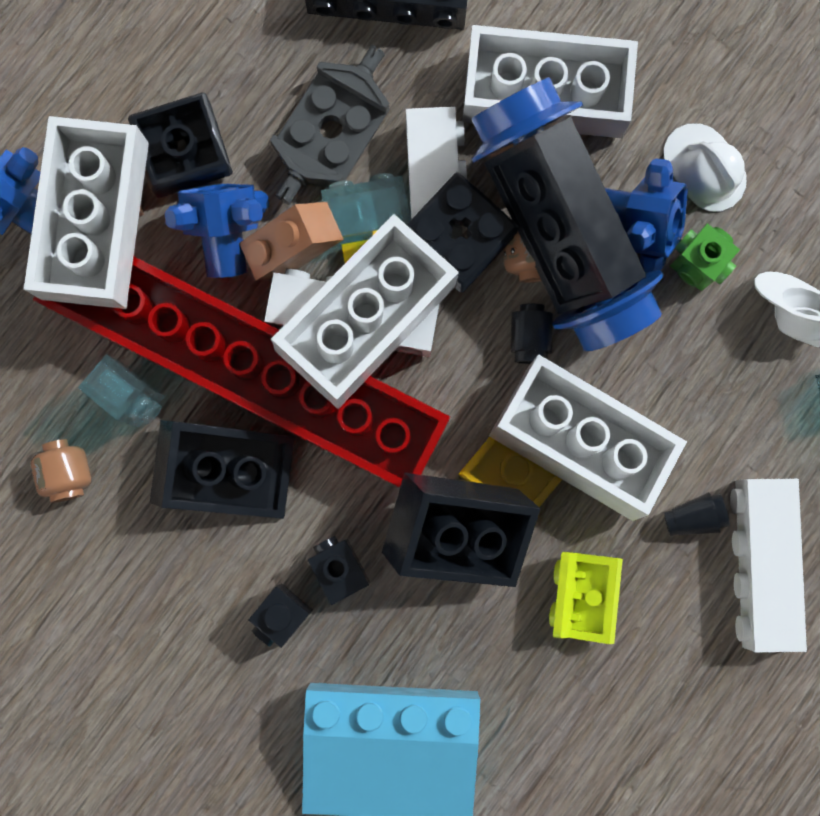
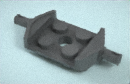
M370 45L362 61L356 66L319 62L317 65L318 74L279 135L271 137L270 141L274 150L289 170L287 173L288 177L275 194L282 202L284 200L285 204H291V201L302 185L305 187L307 184L326 188L341 187L390 110L389 102L373 80L372 75L385 56V53L380 48L376 51V46ZM328 121H336L342 125L343 130L338 137L329 139L320 133L321 127Z

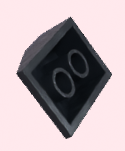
M160 420L149 503L161 508L284 519L295 437Z

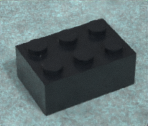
M404 473L382 554L399 576L516 587L541 508L517 488Z

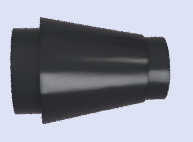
M708 492L670 511L663 512L670 536L721 533L720 528L730 526L727 509L721 494L711 496Z

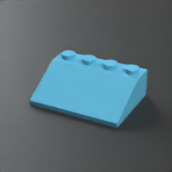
M310 683L306 689L302 814L336 816H473L481 700L478 691Z

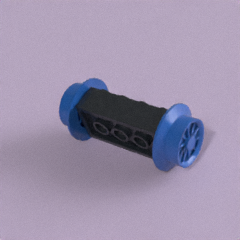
M548 77L503 99L471 119L482 141V145L471 160L473 163L513 144L512 148L489 159L484 164L511 219L519 226L518 233L527 251L535 261V268L557 313L561 314L552 322L555 329H574L583 350L594 351L636 334L661 317L662 313L651 291L663 278V273L660 270L644 272L572 118L569 117L544 129L550 123L583 106L582 101L561 102L551 78Z

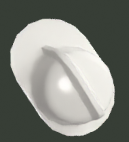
M686 124L676 128L668 136L663 149L664 159L671 162L673 177L676 181L686 183L688 188L687 195L698 207L707 211L721 212L733 207L742 198L746 188V172L743 158L737 149L729 145L718 132L703 124Z
M779 272L758 274L754 279L755 288L762 297L775 305V318L779 330L793 339L820 347V291L791 275Z

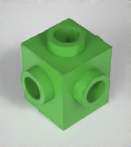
M707 223L698 233L690 229L675 247L680 254L670 267L677 272L684 282L702 291L714 281L719 285L723 283L735 269L736 265L731 260L740 249L733 244V238L726 231L719 227L713 228Z

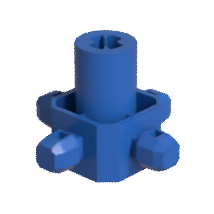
M27 147L17 149L14 154L6 149L0 157L1 235L5 233L11 222L32 235L38 193L35 187L40 180L41 172L36 169L38 165L37 154Z
M657 158L650 162L646 168L645 178L632 192L605 188L634 251L640 253V263L644 272L661 271L666 264V258L669 257L681 241L685 228L688 188L686 183L673 182V167L669 160Z
M217 184L179 191V200L176 205L170 206L165 211L166 225L173 230H183V235L201 236L206 276L224 278L246 273V258L239 244L243 241L242 232L258 228V222L261 221L263 213L269 207L268 195L263 191L254 190V185Z

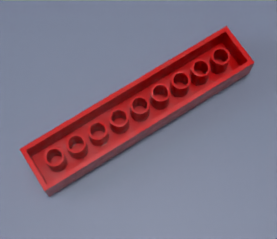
M134 256L126 309L47 301L35 296L33 298V301L398 488L401 486L404 473L422 475L451 417L372 376H369L345 403L337 409L275 351L271 338L279 329Z

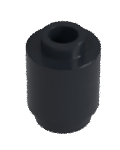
M521 304L520 311L511 313V353H515V363L531 364L538 355L548 360V354L552 353L553 313L545 311V305Z

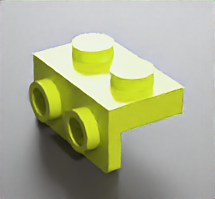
M573 552L561 553V560H557L554 568V583L558 585L556 602L552 603L549 613L550 626L554 627L553 637L614 644L623 559Z

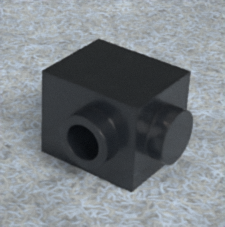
M333 536L313 547L317 555L309 558L308 562L331 605L370 585L371 582L348 539L338 542L336 536Z
M281 583L272 590L248 621L255 626L252 630L253 634L264 644L272 647L276 643L282 648L311 614L313 609Z

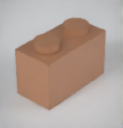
M317 202L293 205L239 244L255 280L258 281L273 278V273L285 274L286 269L297 270L344 239L328 203Z

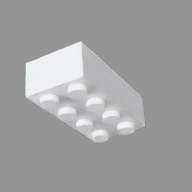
M472 25L462 121L473 124L471 119L477 114L522 89L550 77L561 102L582 101L583 106L550 123L544 129L571 117L579 134L622 138L631 123L638 41Z
M49 116L24 283L25 291L41 300L121 309L127 308L149 145L137 125Z
M393 214L271 338L274 349L339 409L455 288L459 272Z
M538 355L528 366L489 434V437L632 521L649 515L687 441L541 355Z

